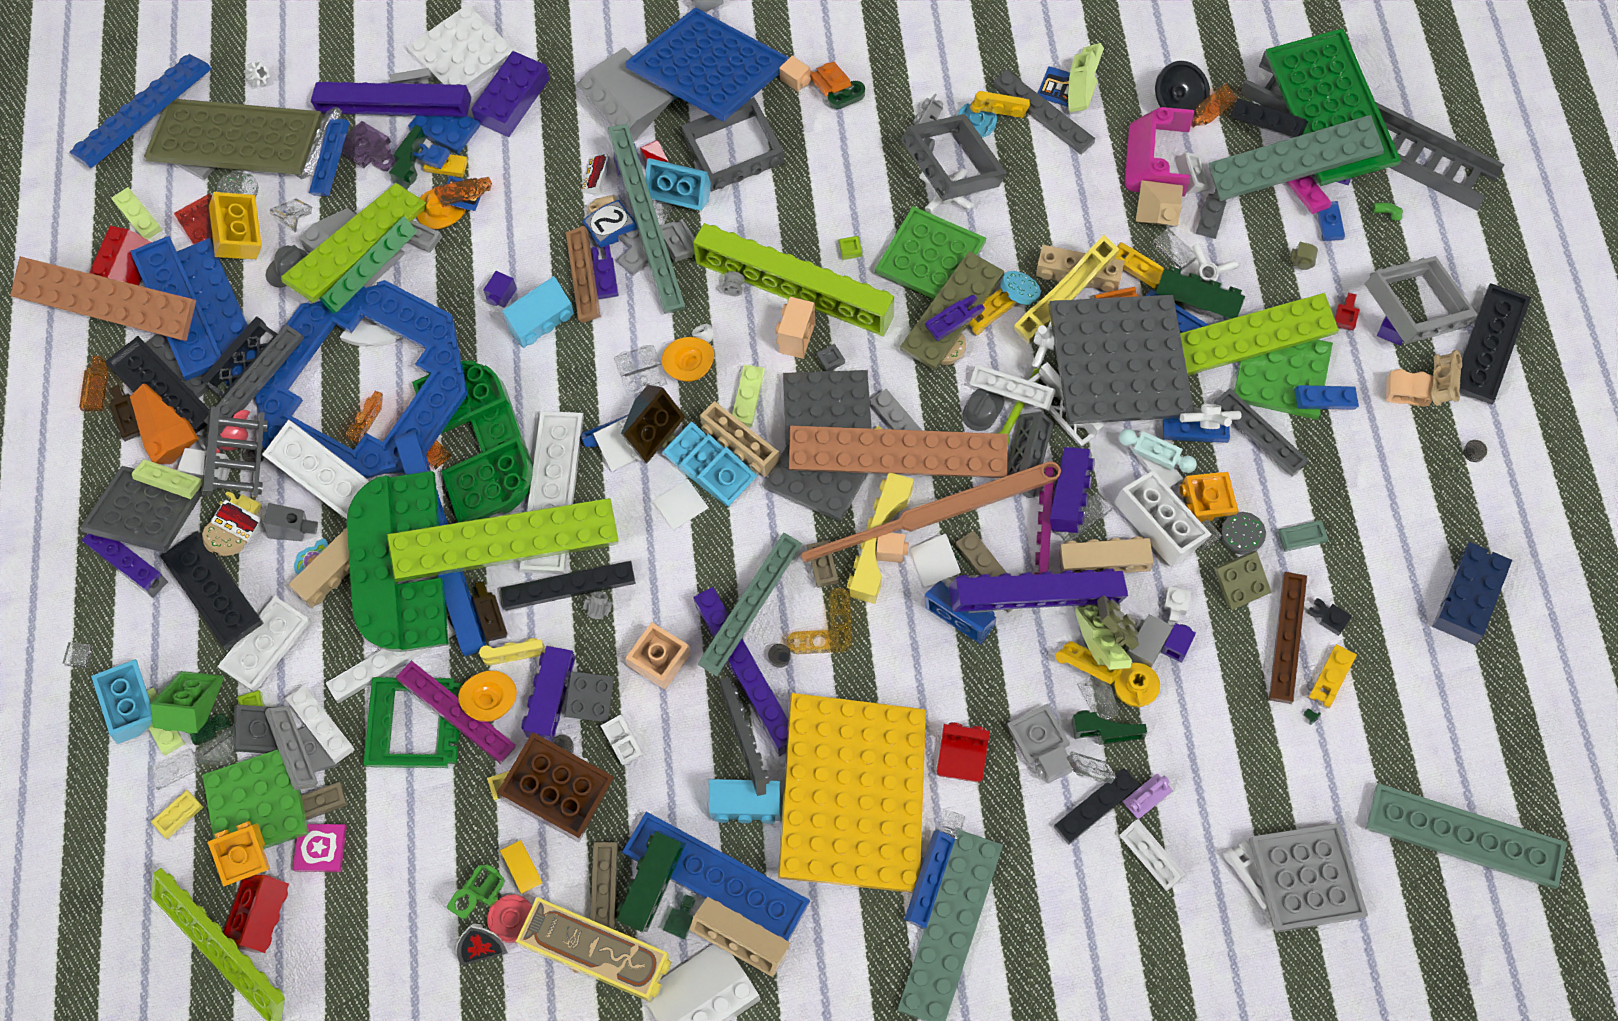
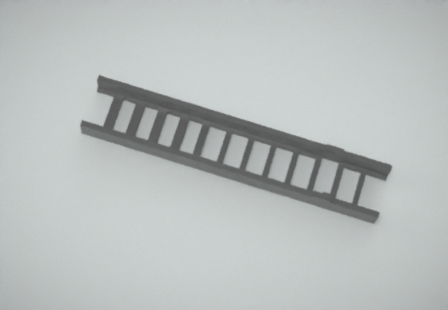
M1264 51L1259 67L1273 74ZM1274 74L1265 88L1247 79L1244 81L1240 95L1262 106L1290 114L1283 96L1270 91V88L1276 81ZM1376 102L1387 129L1399 135L1394 143L1397 152L1405 139L1417 143L1408 158L1399 154L1401 159L1400 165L1390 168L1478 211L1486 196L1472 190L1473 185L1479 175L1496 181L1505 164ZM1424 147L1435 152L1427 167L1416 162ZM1442 157L1454 161L1445 176L1434 171ZM1461 165L1472 170L1464 185L1453 180Z

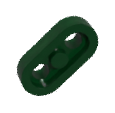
M855 80L851 81L850 87L835 93L829 92V106L834 109H842L862 100L865 97V85Z

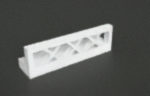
M1048 362L1040 368L1039 373L1028 380L1035 383L1041 379L1047 387L1056 390L1054 396L1060 400V407L1050 405L1048 412L1080 448L1100 434L1104 427L1102 423L1068 424L1062 418V412L1066 411L1065 407H1063L1064 399L1061 380L1058 373ZM1077 427L1085 428L1090 435L1082 440L1076 434Z

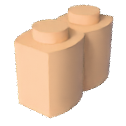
M1403 369L1390 371L1386 381V401L1397 404L1408 403L1415 406H1430L1433 401L1431 395L1433 376L1426 372L1412 374Z

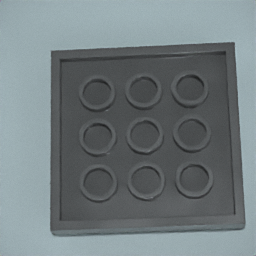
M868 370L783 373L786 445L790 443V426L872 429Z
M787 445L779 458L780 461L774 466L763 486L765 490L841 522L868 473L789 470V445Z
M121 466L81 525L82 532L166 553L202 496V486L192 499L134 480L132 472L135 469Z

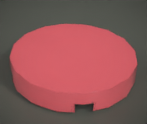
M515 894L499 898L490 907L487 915L490 931L495 933L505 943H516L532 905L524 897Z

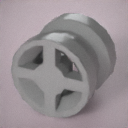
M730 271L725 273V283L722 285V292L729 296L741 295L743 290L741 285L744 283L745 277L738 272Z

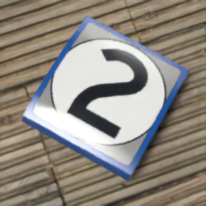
M620 200L602 206L582 221L600 248L619 242L618 235L637 230L635 220Z

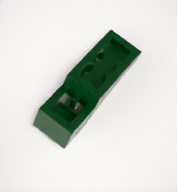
M414 125L393 154L396 164L389 172L393 184L397 183L406 190L416 181L418 175L415 169L416 157L414 152L419 153V144H423L426 140L422 128Z
M1089 710L1077 712L1073 715L1071 721L1074 739L1097 736L1099 745L1143 740L1148 733L1146 724L1116 723L1097 716V712H1090Z

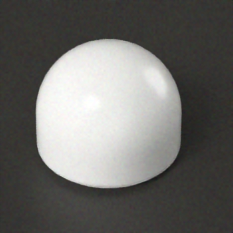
M703 324L692 331V336L710 343L714 337V332L711 325Z

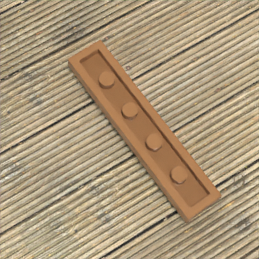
M582 226L566 232L578 320L581 323H585L599 318L601 315L588 229Z

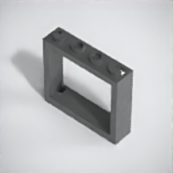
M755 97L747 101L724 122L712 115H707L681 125L683 138L699 170L708 173L711 182V192L720 188L723 189L732 183L741 182L747 177L758 175L765 170L776 168L784 163V151ZM755 116L773 150L712 174L695 140Z
M965 114L908 126L901 139L942 201L999 187L1007 174ZM954 132L983 174L951 181L923 139Z

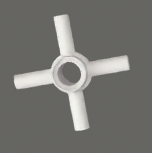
M961 168L953 178H950L951 181L963 179L967 175V171ZM922 172L919 178L927 184H929L930 186H932L927 177ZM935 191L936 196L925 207V211L931 214L940 203L950 204L953 201L970 210L973 203L963 196L942 201Z
M1200 243L1192 246L1199 264L1195 274L1202 276V281L1208 283L1210 279L1216 281L1218 274L1238 268L1236 260L1219 266L1207 262ZM1208 270L1211 273V278L1204 277L1202 271Z
M1051 320L1048 327L1044 325L1039 326L1034 337V344L1040 345L1031 365L1036 369L1040 368L1047 349L1056 350Z
M1203 404L1201 409L1194 407L1195 413L1180 414L1181 422L1200 421V427L1206 429H1219L1220 424L1228 427L1231 425L1232 420L1241 419L1240 411L1221 412V406L1215 404Z

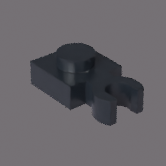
M1316 598L1314 604L1319 607V610L1310 607L1308 614L1312 617L1322 618L1319 624L1339 636L1352 615L1334 604L1327 608L1323 600Z

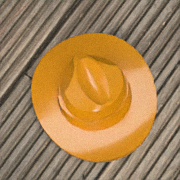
M445 187L434 188L425 192L420 197L427 205L426 209L417 216L420 224L431 229H442L456 223L464 215L466 209L441 203L440 199Z
M680 338L671 342L665 348L661 359L662 366L667 374L676 380L684 382L695 381L702 378L711 368L714 360V349L707 341L700 338Z
M485 671L474 675L463 684L459 691L458 700L461 708L468 716L478 721L489 722L501 718L512 708L517 690L515 683L508 675L499 671Z

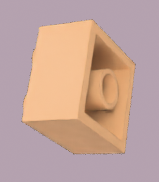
M790 297L788 304L783 305L782 321H778L775 334H778L776 344L779 345V353L804 359L815 326L814 302Z
M651 622L626 656L628 667L666 690L691 655L688 644Z

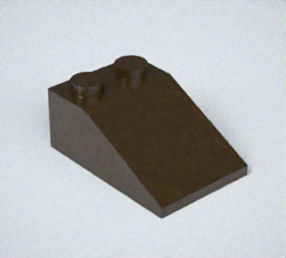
M647 385L634 400L621 435L641 460L647 464L686 417L663 387Z

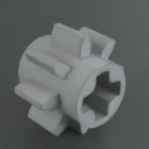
M593 592L591 596L587 595L583 609L588 610L587 615L589 617L602 619L604 615L608 616L612 602L607 601L608 596L605 593Z

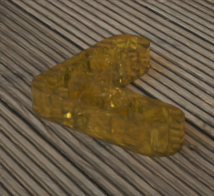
M835 588L830 593L831 630L792 632L787 637V647L791 653L846 652L850 649L852 645L850 596L846 589ZM837 595H842V598H844L842 600V609H838ZM838 615H844L847 618V622L843 625H838L834 619ZM839 631H844V640H848L844 642V645H840L838 642ZM816 637H823L826 643L822 647H817L813 644V640ZM806 638H809L810 647H807V643H802L807 642ZM795 639H799L801 642L799 647H795L793 644Z

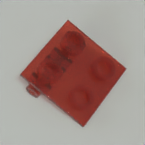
M210 193L174 213L193 244L208 238L213 239L209 204L212 198Z

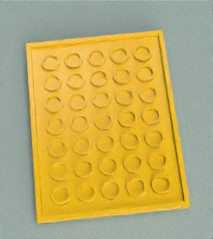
M791 693L778 879L913 893L921 866L926 709Z

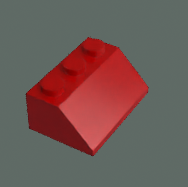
M110 226L89 273L139 286L142 278L130 251L152 242L130 229Z
M253 875L242 879L223 934L227 938L233 939L238 949L253 953H265L271 945L273 929L279 922L281 906L287 899L289 883L267 875Z

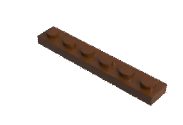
M1284 572L1269 692L1270 701L1292 704L1294 701L1307 575Z

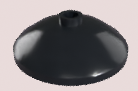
M1181 60L1166 65L1160 71L1155 83V95L1160 107L1194 110L1193 119H1195L1208 106L1210 86L1205 74L1198 66Z

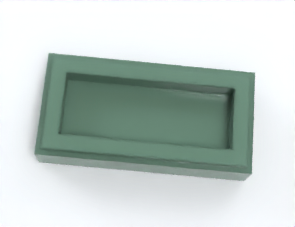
M1322 520L1278 530L1284 552L1327 543L1329 540Z

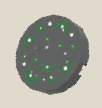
M1238 512L1236 515L1227 517L1222 525L1220 534L1222 542L1230 548V551L1244 555L1260 549L1265 541L1266 529L1263 522L1257 516L1248 512Z

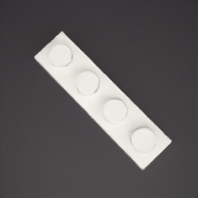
M977 364L969 383L971 386L1048 411L1056 392L1053 388Z
M305 685L285 698L335 764L355 750Z

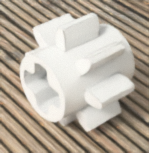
M260 61L255 64L253 62L247 64L249 69L244 71L246 82L252 83L253 87L267 84L265 79L270 78L267 70L268 67L261 65Z

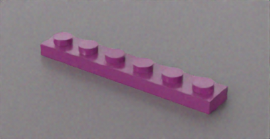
M1045 468L1044 474L1048 477H1054V468ZM1054 482L1044 485V492L1040 491L1039 505H1043V512L1038 511V525H1042L1041 532H1037L1036 545H1040V552H1036L1035 565H1039V573L1034 572V575H1039L1049 570L1050 515L1053 505Z
M412 660L396 676L397 681L500 765L516 748L512 741L491 724L468 716L461 708L458 698Z

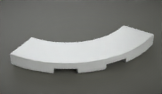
M358 324L353 333L344 330L340 336V339L346 343L363 347L367 345H388L402 338V336L378 324Z

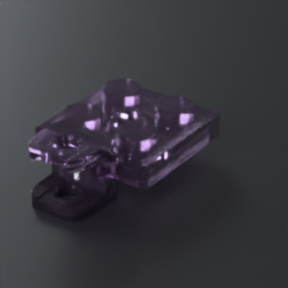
M361 121L346 135L341 155L362 168H365L371 162L379 170L388 171L396 163L394 155L390 153V138L367 123ZM385 160H389L387 164H383Z

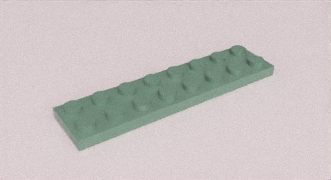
M1369 115L1208 163L1219 200L1223 201L1383 154L1384 149L1372 116Z
M1379 783L1375 786L1366 830L1553 889L1559 887L1567 842Z
M958 829L929 922L924 930L897 1012L922 1021H946L1003 844Z

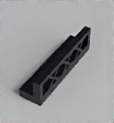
M256 316L201 378V381L214 393L224 398L278 334L267 327L264 321ZM265 332L273 336L268 343L260 344V338ZM257 349L258 355L254 359L247 360L246 354L249 350ZM243 365L244 371L240 375H233L235 366ZM229 381L230 387L224 393L217 389L221 382Z

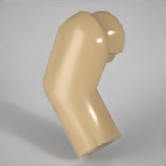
M609 195L596 198L589 204L588 211L591 214L602 206L616 201V196Z

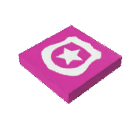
M307 824L309 834L296 840L293 871L341 872L347 826L345 824Z

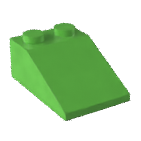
M180 671L151 703L153 728L165 731H182L188 734L198 733L208 720L224 677L221 675Z

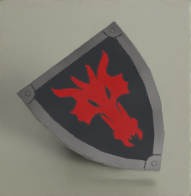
M481 924L470 925L462 933L456 949L461 966L508 954L501 938L495 933L484 929Z

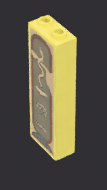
M538 897L516 940L520 947L648 1002H651L652 997L656 998L662 985L659 981L663 974L666 975L672 963L669 960L668 952Z

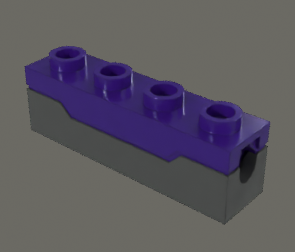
M87 534L82 539L91 551L152 598L168 583L158 570L120 541ZM156 579V583L151 586V582Z

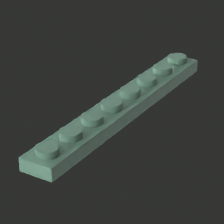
M783 532L699 660L698 665L718 677L802 545L801 542Z

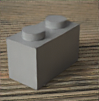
M1148 614L1146 620L1141 619L1136 627L1139 645L1133 650L1127 645L1125 647L1132 662L1145 664L1152 668L1173 626Z

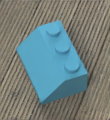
M647 159L645 180L651 199L703 210L709 202L711 187L706 171L655 159Z
M554 276L502 310L509 332L523 348L534 344L539 337L545 333H550L554 327L561 322L569 320L574 314L571 302Z
M136 659L91 676L109 734L117 744L140 736L152 724L151 702Z
M709 779V814L711 819H715V822L726 823L730 819L738 820L740 823H751L752 820H761L762 823L773 824L775 821H781L782 793L780 781H769V784H766V794L757 796L752 780Z

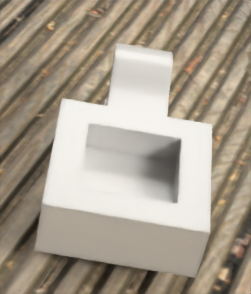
M1168 587L1163 609L1170 611L1167 624L1174 627L1175 623L1179 621L1180 614L1186 615L1191 591Z

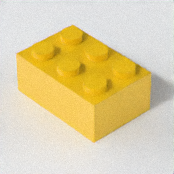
M213 192L209 211L215 257L257 260L262 243L255 195Z

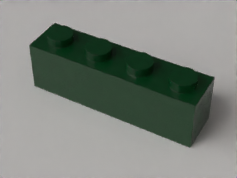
M1169 266V269L1163 268L1155 293L1173 295L1175 300L1231 319L1238 317L1245 299V295L1241 294V289L1232 286L1226 289L1221 287L1222 283L1211 279L1209 283L1202 281V276L1194 273H1189V276L1181 274V269Z
M655 831L654 835H650L646 843L648 850L645 856L639 859L636 866L638 870L635 879L632 878L627 886L626 891L629 892L627 898L620 903L617 909V914L619 915L617 921L640 932H648L686 843L658 831Z

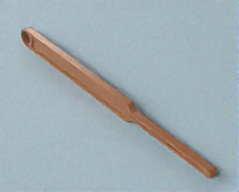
M1046 462L904 511L901 517L895 521L805 551L801 554V559L803 562H808L900 529L911 532L1053 483L1058 480L1061 468L1055 462ZM1053 467L1057 470L1058 474L1055 477H1048L1044 474V469Z

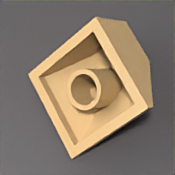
M1142 180L1135 222L1177 227L1181 212L1183 185Z

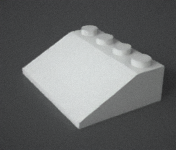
M713 944L660 979L659 983L662 985L656 998L652 997L651 1002L646 1001L657 1021H731L761 999L734 956Z

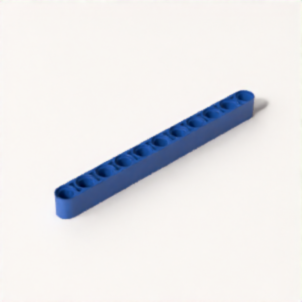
M416 430L395 437L396 446L406 475L431 471L421 438ZM437 491L439 526L448 525ZM463 571L437 575L438 578L444 580L446 605L463 655L467 657L479 652L481 647L487 645L484 642Z

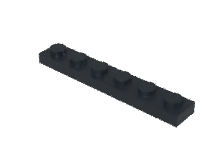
M626 561L501 587L503 606L505 611L633 585L636 582L632 562Z

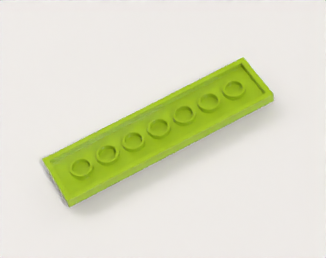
M395 183L282 275V282L314 303L400 217L405 216L411 222L426 209L427 203Z
M1321 293L1180 333L1187 374L1189 376L1338 334L1339 330L1326 294Z
M162 868L153 873L151 898L265 1021H281L285 1002L282 991L274 988L269 983L266 974L262 971L259 972L253 966L250 957L246 954L243 955L238 950L235 941L227 938L222 933L219 924L212 922L207 917L204 908L200 905L197 906L192 901L188 891L182 890L170 873L167 874Z

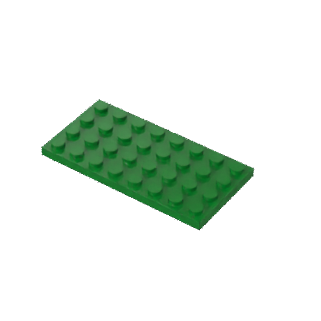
M1343 28L1266 49V58L1289 113L1309 121L1303 135L1365 116H1372L1384 149L1383 154L1315 173L1320 186L1400 165V156Z

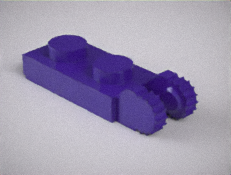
M610 245L604 248L607 259L600 260L597 246L592 247L598 299L619 296Z
M971 295L962 301L959 300L926 321L925 327L938 342L971 321L972 318L980 315L985 307L980 304L968 311L966 308L970 307L977 300L975 295Z

